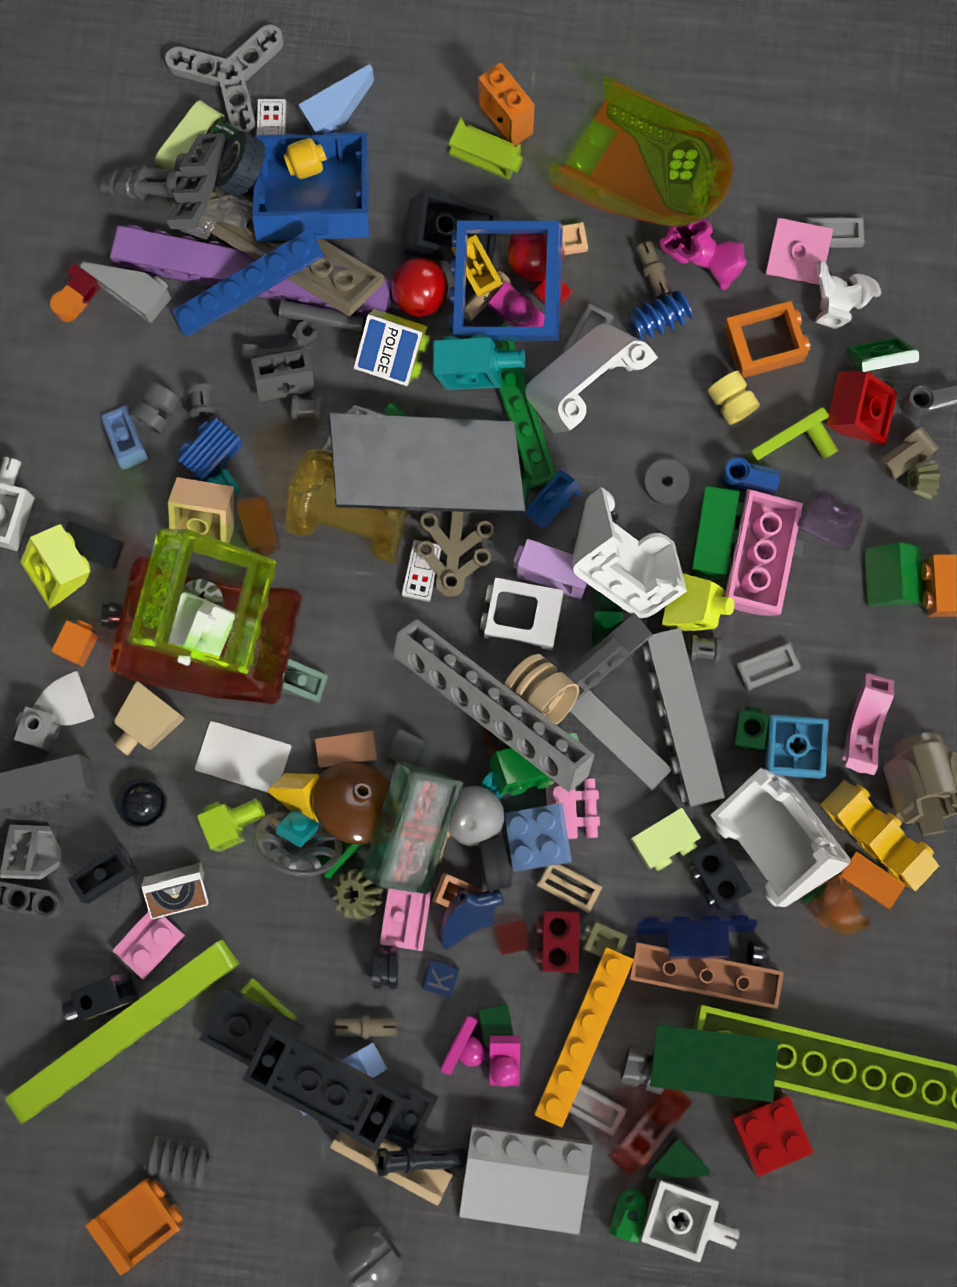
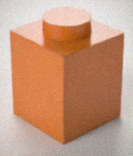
M78 619L75 624L66 620L51 652L67 661L84 667L98 636L91 631L93 626Z

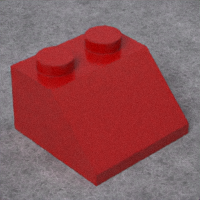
M869 371L838 372L826 425L843 436L886 445L898 392Z

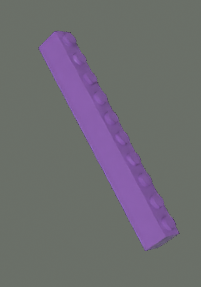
M128 225L127 227L118 226L110 255L115 267L211 287L256 261L237 248H227L219 242L210 241L207 244L198 242L197 239L190 236L172 237L164 231L148 232L135 225ZM384 277V284L354 314H363L367 318L368 314L374 309L388 313L392 299L391 281ZM288 279L258 295L280 301L284 297L286 301L337 310Z

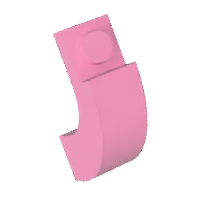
M869 673L865 674L846 733L842 760L846 761L845 767L859 773L875 775L878 767L880 735L894 697L893 680Z

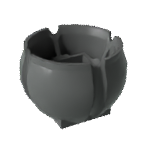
M366 1226L351 1230L341 1238L337 1246L332 1250L334 1258L346 1276H353L352 1285L354 1287H393L401 1271L403 1255L381 1226Z

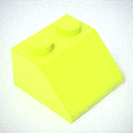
M61 524L31 536L20 561L49 609L55 607L85 584L91 572L87 559L79 554L75 548L73 537L69 532H65Z

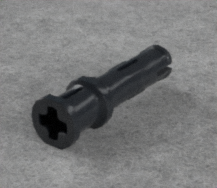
M403 1147L400 1151H388L386 1148H379L375 1155V1167L379 1176H387L389 1173L401 1172L403 1175H411L414 1171L427 1169H462L467 1163V1154L464 1149L414 1151L410 1147Z

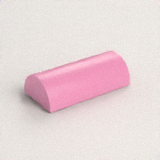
M750 489L746 491L725 597H731L734 600V609L765 616L781 614L803 503Z

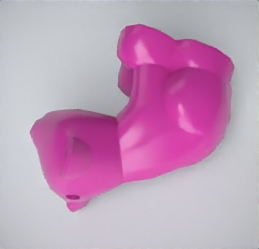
M706 217L692 224L670 226L665 238L660 239L662 250L680 264L689 262L697 266L709 268L718 281L721 290H726L746 266L744 245L741 242L736 243L732 241L718 244L710 236L713 230L711 223Z

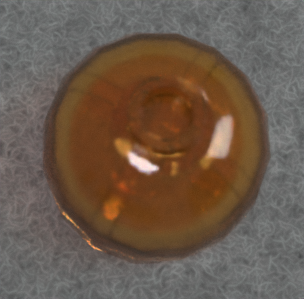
M840 874L829 880L820 889L816 900L819 912L815 915L824 929L830 927L837 934L848 936L857 934L872 925L869 914L863 917L860 912L862 907H864L861 900L846 880L842 881Z

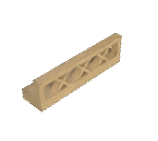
M339 1131L330 1148L377 1173L375 1167L377 1151ZM384 1138L379 1148H386L388 1151H400L403 1147ZM427 1169L414 1171L411 1175H403L401 1172L389 1173L383 1177L438 1206L453 1174L445 1169Z

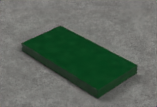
M656 1024L650 1087L773 1102L779 1040Z

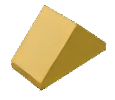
M474 235L467 239L466 279L479 298L503 285L477 235ZM452 247L451 249L456 257V247Z
M285 773L267 790L290 811L295 809L317 823L319 822L312 805V793L319 779V774Z

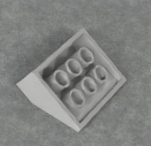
M472 1124L459 1217L579 1235L590 1170L592 1143L590 1141Z

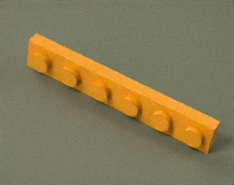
M605 948L534 1114L535 1116L563 1127L634 959L610 948Z

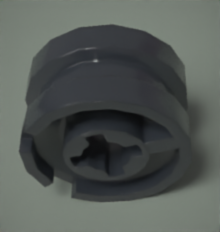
M374 947L373 989H381L382 986H388L389 989H397L399 949L391 947L390 950H383L382 947Z

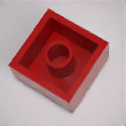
M786 1093L773 1097V1102L763 1101L729 1116L750 1167L757 1177H761L814 1153L792 1100Z

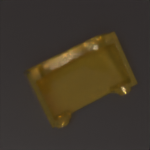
M311 449L305 452L289 485L285 532L298 536H310L317 530L319 524L372 539V555L381 561L395 564L409 510L336 507L334 502L332 453L320 449Z

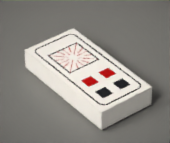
M258 99L257 135H286L285 99Z
M414 540L402 597L430 602L436 574L427 562L419 558L416 553V549L422 541ZM433 544L435 548L434 554L440 560L442 549L437 544ZM428 546L420 548L422 554H430Z

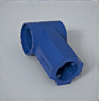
M733 458L723 468L720 480L728 489H750L774 496L781 475L780 470L750 464L743 458ZM729 469H737L741 473V478H733L730 475Z

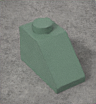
M264 654L255 682L277 691L320 703L328 675L286 657Z

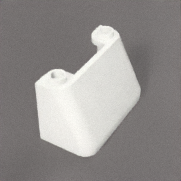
M601 324L593 328L530 380L525 389L526 397L554 434L570 431L586 415V405L578 393L607 369L611 370L621 366L626 368L628 372L641 370L658 357L645 342L610 324Z
M600 487L586 499L572 557L574 573L630 614L636 613L639 618L649 617L687 592L675 543L661 533H651L640 541L635 539L612 521L611 511L615 507L614 497L604 488Z
M760 768L711 814V817L717 823L715 825L716 830L724 838L730 837L738 840L768 880L765 884V896L776 907H787L840 873L851 863L846 852L793 784L784 776Z

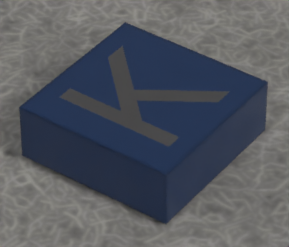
M431 961L423 990L451 998L459 969Z

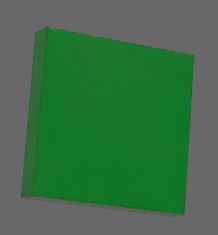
M900 337L845 348L846 358L862 372L919 361L918 351Z

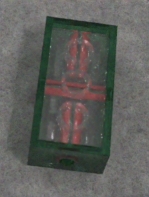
M397 762L362 876L380 888L428 894L463 782L445 771Z

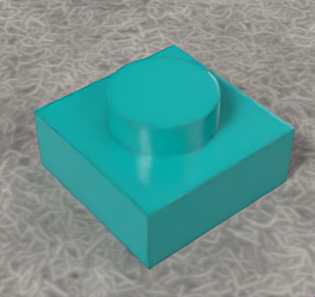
M294 809L278 824L276 833L301 848L317 832L319 823Z

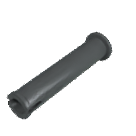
M282 297L280 303L279 320H283V317L300 321L305 320L306 322L358 331L360 333L364 329L365 315L352 313L350 316H347L338 310L286 301L284 297Z

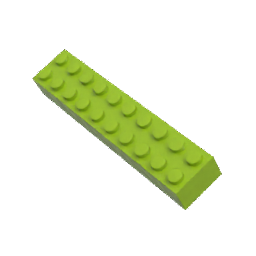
M697 1005L693 1029L779 1040L774 1086L957 1129L956 1065L704 1005Z

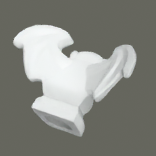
M821 261L816 265V273L819 278L822 296L820 301L822 312L816 317V323L834 329L841 327L851 321L852 315L849 311L852 307L861 309L873 296L879 297L881 295L879 284L867 275L854 274L850 276L849 279L853 286H847V282L837 276H830L825 261Z

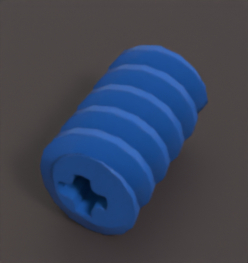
M680 290L673 291L672 297L669 294L663 295L662 301L654 299L652 306L649 303H644L642 311L635 307L632 309L631 315H629L630 324L636 338L643 342L645 333L650 339H654V329H657L663 335L665 334L664 325L667 324L671 330H675V320L681 326H684V317L688 316L690 320H693L689 303Z

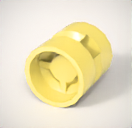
M739 371L726 375L708 389V393L715 404L722 405L720 412L729 425L744 419L760 406L753 392L745 390L747 383Z

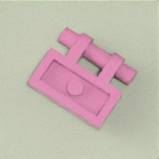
M595 779L584 780V791H575L574 788L571 792H568L555 781L552 785L546 787V806L558 803L563 804L568 839L578 838L577 827H586V838H598L597 826H600V817L597 816L596 800H599V790H596ZM576 801H585V817H577Z

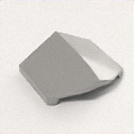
M9 825L0 878L42 879L60 866L62 850L49 826Z

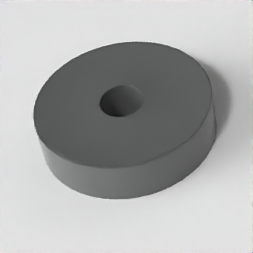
M673 459L656 461L648 468L644 478V489L647 496L653 502L663 506L679 503L686 496L690 487V476L687 469L680 462ZM668 478L671 480L672 485L664 486L662 480Z

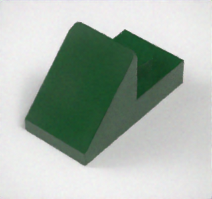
M595 588L593 594L591 645L599 644L623 623L622 607Z

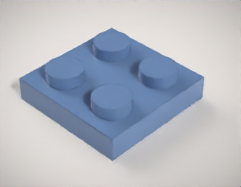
M558 803L504 813L513 872L572 862L563 804Z

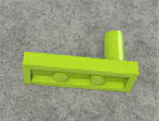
M824 407L745 455L752 464L805 431L809 434L823 459L828 458L839 450L821 422L829 417Z

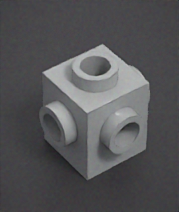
M38 704L35 705L34 709L25 706L24 712L19 713L15 722L17 732L14 740L49 751L52 740H56L59 735L61 725L58 722L60 718L52 714L53 709Z

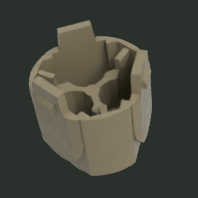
M925 733L905 738L893 746V757L883 766L896 817L905 824L917 823L922 836L944 833L943 819L957 814V753L945 745L938 734Z

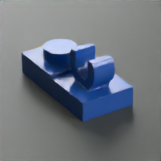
M560 469L525 509L524 514L544 529L563 508V505L567 508L572 506L568 499L573 493L580 497L581 491L578 489L580 484Z

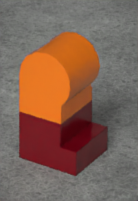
M75 263L67 271L71 278L62 291L56 292L50 300L52 311L63 322H70L77 318L101 288L93 276Z

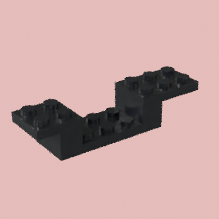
M227 985L223 988L199 1040L247 1065L248 1068L242 1079L243 1081L378 1151L384 1138L401 1147L413 1149L439 1096L388 1069L384 1070L378 1081L300 1040L306 1026Z

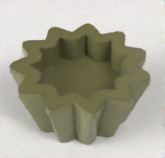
M931 458L911 465L907 476V486L910 492L928 500H932V497L937 495V488L940 487L938 463H935L934 459Z

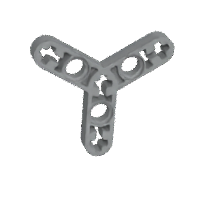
M265 25L227 59L183 47H174L167 52L165 60L169 71L176 76L221 87L230 125L241 130L238 114L243 113L247 124V129L243 131L253 136L256 132V123L245 82L282 49L284 42L282 32L275 25ZM275 36L276 42H266V37L273 38ZM248 52L258 54V59L253 63L244 61L243 57ZM179 57H182L184 62H179L178 66H175L173 60L177 61ZM201 63L212 65L211 71L206 74L199 73L197 68ZM235 71L236 76H232L230 80L227 79L226 74ZM235 94H240L245 98L244 102L239 106H234L229 102L230 98Z

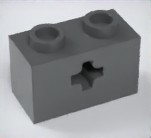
M307 348L251 359L259 402L315 392L313 372Z

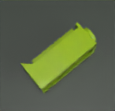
M462 117L448 143L451 147L449 151L450 156L507 180H510L513 172L518 173L523 162V157L520 156L521 145L518 144L516 148L513 143L470 125L466 127Z

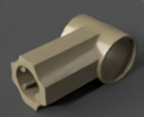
M920 427L905 438L900 446L885 455L879 461V464L885 475L894 481L911 469V465L928 460L940 448L925 429Z

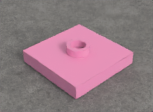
M778 218L765 275L820 285L816 273V265L821 261L826 263L833 229Z

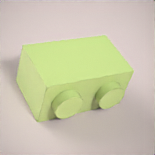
M680 808L631 838L630 841L647 869L649 870L655 866L656 870L659 871L672 863L670 859L672 855L680 851L683 856L697 847L695 841L701 837L683 808Z

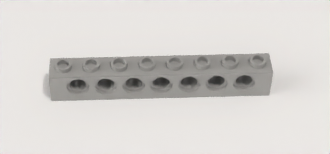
M418 619L397 633L394 657L566 791L571 792L588 777L595 755L593 752Z

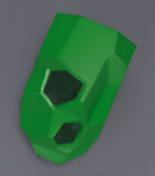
M629 1188L621 1193L612 1212L608 1227L609 1234L638 1243L647 1212L646 1200L639 1190Z

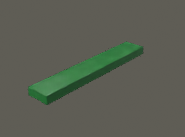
M506 323L496 327H508V325ZM493 341L499 351L516 350L513 341ZM501 368V388H498L508 421H513L516 427L517 448L525 474L532 475L530 489L545 486L556 475V471L536 410L526 397L525 389L527 383L522 368Z

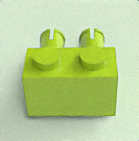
M257 798L233 809L226 804L220 805L219 802H215L202 808L204 813L197 815L210 849L217 852L246 841L242 833L243 827L266 817L265 810Z

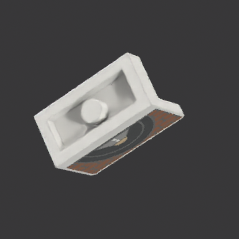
M201 863L144 877L142 890L151 919L208 905L209 900L203 883L204 871Z

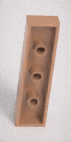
M635 943L632 958L634 961L631 965L629 980L778 1009L784 974L782 971Z

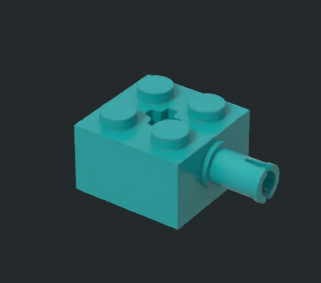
M476 334L472 335L470 339L446 336L443 337V340H434L433 374L445 390L501 388V368H525L526 357L524 349L499 351L492 339L486 335Z

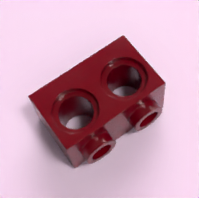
M543 911V918L537 917V935L542 936V948H536V965L542 966L541 972L578 973L580 912ZM555 918L562 919L566 924V931L561 936L552 934L549 929L550 922ZM554 948H559L565 953V961L560 966H554L549 961V953Z

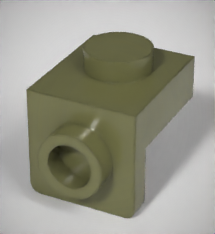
M595 921L593 926H586L580 941L585 943L584 950L602 957L606 947L621 953L628 936Z

